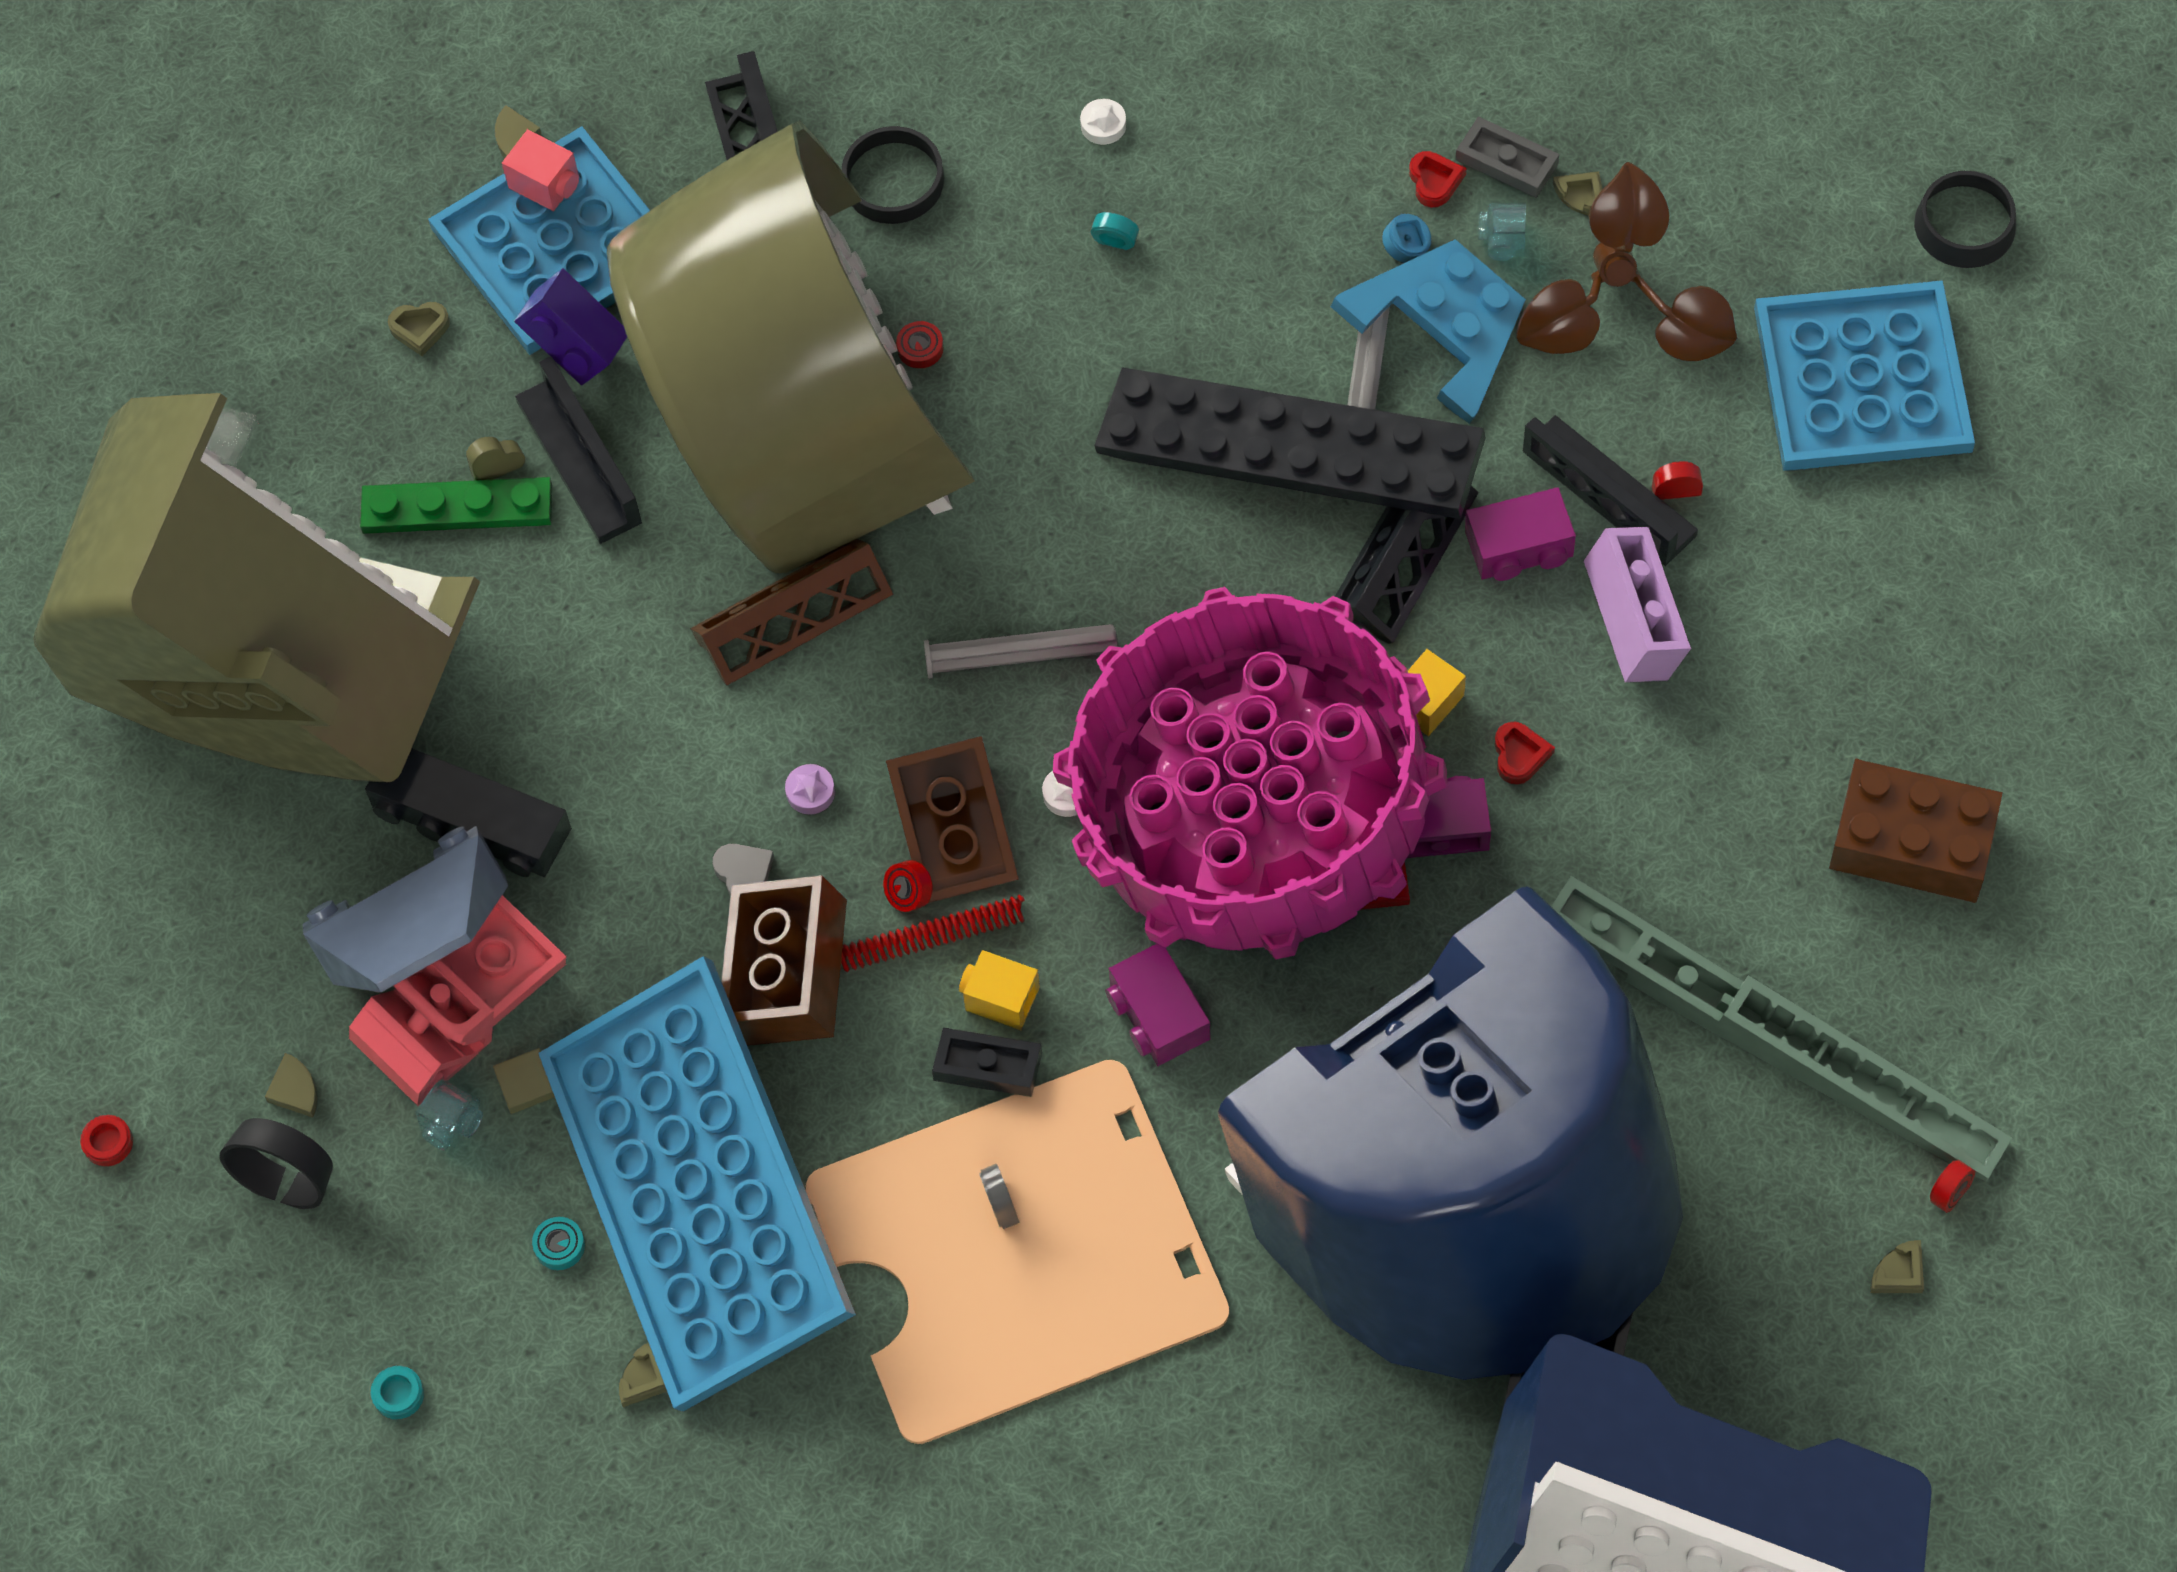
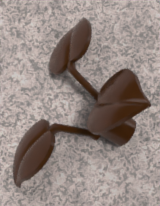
M1626 162L1613 180L1598 194L1590 209V228L1600 243L1596 246L1593 253V260L1598 271L1591 275L1593 283L1589 295L1586 296L1581 284L1573 279L1559 280L1549 284L1529 303L1520 318L1516 332L1517 341L1521 345L1546 353L1564 354L1581 351L1594 340L1600 327L1599 315L1590 305L1596 302L1601 283L1605 282L1610 286L1619 287L1632 281L1659 311L1666 315L1656 327L1655 337L1661 348L1670 356L1684 361L1704 360L1725 351L1737 339L1732 309L1728 301L1718 291L1705 286L1688 288L1676 296L1672 308H1670L1637 271V264L1631 253L1634 244L1652 246L1658 243L1669 225V209L1662 192L1652 178L1630 162Z

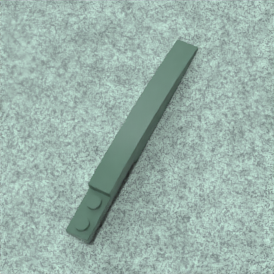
M1570 876L1551 907L1599 952L1604 960L1628 974L1625 982L1683 1017L1944 1161L1951 1163L1955 1160H1961L1976 1171L1975 1177L1986 1182L2012 1140V1137L1754 978L1748 975L1743 982L1573 876Z

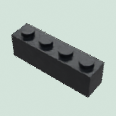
M411 748L404 768L397 779L392 782L369 781L365 787L373 812L379 818L391 824H399L401 820L414 824L417 831L430 840L438 842L442 836L462 826L466 831L477 826L494 857L503 860V865L508 870L522 877H529L531 872L546 877L572 829L565 809Z

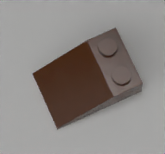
M982 736L886 760L911 860L921 863L929 872L932 880L933 891L928 903L1019 880Z

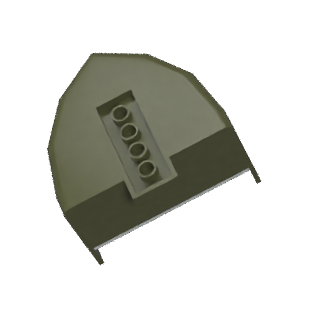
M221 393L131 398L109 418L35 629L33 640L39 653L69 695L173 739L274 769L353 781L392 782L397 779L404 768L480 581L475 577H441L361 558L343 543L325 538L326 532L316 526L311 520L300 515L291 514L292 508L274 494L256 489L257 483L242 471L233 466L221 464V457L213 451L206 449L227 401V398Z

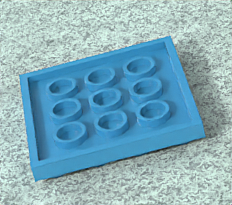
M582 126L555 142V144L573 152L579 174V182L574 193L569 198H564L554 212L509 189L505 174H502L428 219L431 230L529 355L538 351L541 347L514 320L535 289L564 268L605 309L614 304L616 300L610 285L607 247L621 230L650 211Z
M1943 281L1756 299L1754 311L1783 471L1973 452L1975 440Z

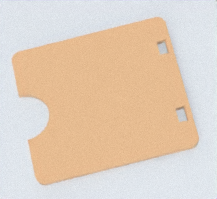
M1104 1060L1034 1087L1032 1097L1014 1094L819 1168L808 1177L806 1182L808 1198L836 1267L853 1263H865L881 1267L893 1274L901 1282L907 1293L908 1315L902 1330L888 1346L870 1356L899 1431L907 1441L914 1444L930 1442L1221 1328L1229 1317L1227 1299L1127 1068L1115 1060ZM1131 1110L1141 1137L1137 1136L1125 1141L1115 1117ZM997 1164L1020 1222L1005 1229L998 1225L979 1175L981 1169ZM1189 1247L1201 1274L1184 1279L1174 1254L1184 1251Z

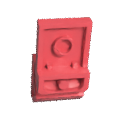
M502 895L470 943L395 984L394 990L371 996L349 1026V1039L419 1106L492 1041L493 1026L566 965L567 956Z

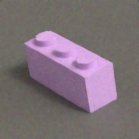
M1649 527L1606 528L1585 558L1584 564L1624 681H1667L1688 654L1691 647Z

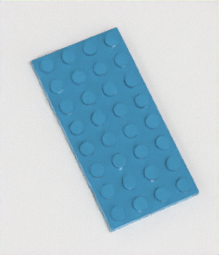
M704 956L538 1053L674 1409L685 1411L856 1315L712 960Z

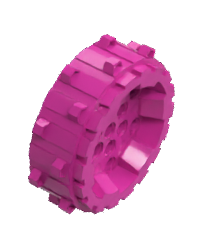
M1226 587L1206 591L1202 602L1198 603V606L1164 617L1146 628L1142 635L1129 645L1126 644L1123 648L1108 646L1096 659L1102 674L1093 688L1088 690L1075 720L1077 725L1073 741H1070L1068 748L1054 754L1053 773L1058 783L1073 788V794L1071 795L1075 810L1084 828L1072 839L1081 865L1088 868L1090 875L1102 888L1113 885L1116 892L1136 913L1140 912L1146 917L1145 932L1149 940L1165 948L1179 939L1184 941L1189 939L1205 944L1206 947L1222 950L1243 951V949L1264 947L1277 960L1295 956L1299 942L1304 941V938L1335 929L1358 914L1357 911L1373 899L1376 900L1378 897L1394 899L1407 885L1401 867L1409 853H1413L1425 824L1424 815L1430 795L1447 787V768L1444 759L1426 753L1424 750L1426 745L1416 714L1430 702V698L1421 674L1408 673L1407 668L1394 656L1389 658L1386 649L1368 631L1357 627L1353 623L1354 614L1350 603L1335 596L1330 597L1321 604L1316 602L1311 604L1294 599L1292 596L1278 594L1235 597ZM1260 723H1268L1259 730H1251ZM1340 732H1350V734L1345 737L1335 738V736ZM1221 741L1215 747L1205 748L1211 742ZM1296 749H1305L1298 755L1288 756L1290 752ZM1249 767H1258L1252 773L1241 774L1245 769ZM1202 785H1211L1205 791L1195 792ZM1295 793L1290 799L1278 800L1283 794ZM1165 802L1158 809L1150 810L1155 803ZM1239 811H1248L1244 816L1240 818H1231L1235 813ZM1333 819L1332 822H1330L1326 826L1315 827V825L1321 820ZM1238 855L1232 862L1221 863L1227 856Z

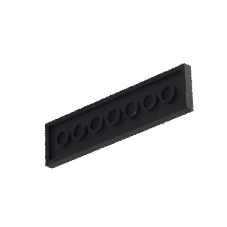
M1122 367L1094 446L1098 454L1131 462L1461 519L1486 437L1484 428Z

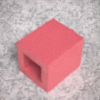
M528 129L502 162L509 189L553 212L564 198L567 199L574 193L579 182V174L573 152Z

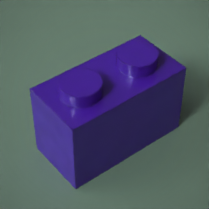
M564 268L535 289L514 320L528 336L548 355L552 356L581 386L610 365L627 339L624 326Z

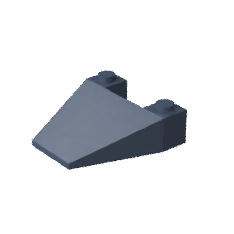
M462 826L448 832L438 840L440 847L433 850L435 860L350 907L347 900L337 905L334 904L333 900H330L315 907L306 915L309 920L302 924L303 935L333 985L383 992L473 940L508 887L505 874L477 826L468 831Z

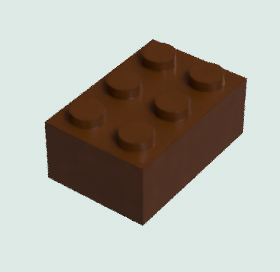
M1855 759L1829 869L1977 903L1986 873L2003 792Z
M822 875L732 885L721 982L747 1046L834 1037L847 899Z

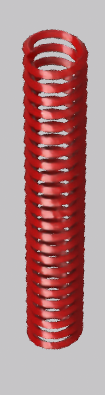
M1018 894L1016 899L1011 896L1009 902L1004 898L1001 903L996 900L994 907L991 903H988L986 908L980 905L979 911L973 907L971 913L965 909L963 914L958 911L956 917L950 913L948 919L942 916L941 922L939 919L934 918L933 923L930 920H927L925 925L919 922L918 928L914 924L911 925L910 930L904 926L903 933L897 928L895 934L892 931H889L887 936L881 933L880 939L876 935L873 936L872 941L866 937L865 944L860 939L857 941V946L852 941L849 947L844 943L841 964L844 971L848 973L850 968L845 960L847 956L852 969L856 971L857 965L853 959L855 953L859 966L864 968L865 964L860 955L863 952L867 964L871 966L873 962L868 954L869 949L875 963L879 964L880 959L876 953L877 947L882 960L886 962L888 957L883 949L884 946H886L890 958L894 960L896 956L892 950V942L899 957L902 958L903 956L899 946L900 941L905 953L910 955L911 951L908 948L907 939L913 952L917 953L918 948L914 941L915 936L921 950L925 951L926 949L921 938L922 935H924L928 947L932 949L934 945L930 939V932L935 944L940 947L941 942L937 935L938 930L945 944L949 942L945 934V928H947L951 941L955 943L956 938L952 930L953 925L960 940L964 938L960 924H962L966 936L970 938L971 933L968 928V921L974 935L978 936L979 931L975 924L976 919L981 932L985 934L987 930L983 923V917L989 930L993 932L994 927L990 919L991 914L998 929L1002 927L998 913L1001 915L1004 926L1008 927L1010 925L1005 914L1006 910L1012 924L1016 925L1017 921L1013 913L1014 908L1019 921L1023 923L1025 919L1021 912V906L1025 899L1022 895Z

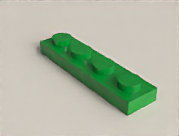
M551 478L362 486L360 528L363 534L551 525Z

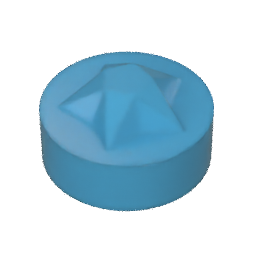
M1401 214L1385 227L1382 240L1386 251L1391 257L1406 263L1428 251L1431 245V233L1426 223L1419 217L1412 214Z

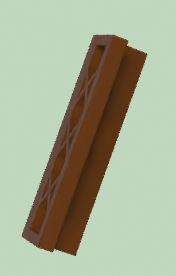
M855 539L690 629L699 645L707 650L724 684L729 685L893 595V592L870 545ZM867 567L877 589L861 598L845 594L851 575ZM839 582L837 591L828 589V587ZM819 592L834 596L828 616L819 621L804 617L810 597ZM843 599L852 602L841 608ZM798 604L795 614L786 611ZM777 615L793 619L786 639L777 644L762 639L768 620ZM802 622L810 624V626L799 631ZM756 627L754 636L744 634ZM735 638L751 642L746 660L729 669L719 647ZM760 645L768 647V649L757 654Z

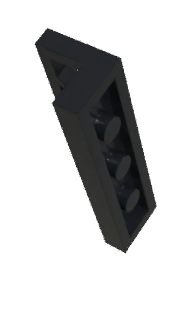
M755 51L737 55L739 74L705 82L726 160L735 156L734 150L741 153L778 132ZM739 86L744 87L746 97L737 110L720 103L717 92ZM748 107L752 117L744 114ZM723 113L731 117L727 124ZM738 121L756 129V134L747 147L730 139L729 134Z
M552 356L539 362L544 382L515 395V398L599 544H602L642 524L637 501Z
M1556 415L1546 424H1543L1534 417L1525 425L1523 452L1616 528L1649 527L1662 565L1666 566L1697 537L1698 529Z
M1472 485L1461 519L1447 517L1445 520L1444 517L1446 516L1388 506L1385 508L1335 597L1350 603L1354 614L1353 621H1360L1379 640L1388 644L1395 641L1464 520L1466 510L1470 509L1479 493ZM1432 519L1435 539L1429 549H1422L1419 529L1424 520ZM1410 557L1413 578L1408 586L1400 587L1398 565L1402 558ZM1389 594L1392 615L1385 624L1372 611L1381 595Z

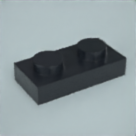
M943 1028L932 1069L933 1081L1032 1097L1042 1057L1041 1043Z

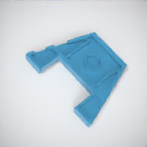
M1455 239L1338 294L1330 307L1363 334L1391 304L1397 306L1465 365L1441 389L1437 399L1454 414L1470 424L1478 413L1526 299Z

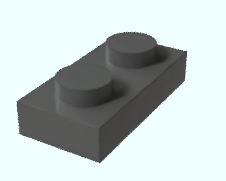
M1478 116L1456 149V161L1537 198L1557 168L1559 154Z

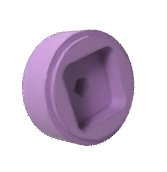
M806 764L797 767L789 774L785 783L787 800L793 809L803 814H817L830 806L835 796V787L831 774L825 768L815 764Z

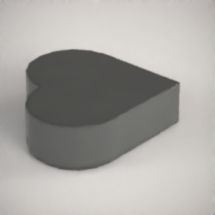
M994 1164L981 1169L979 1175L999 1227L1002 1226L1005 1229L1020 1223L998 1165Z

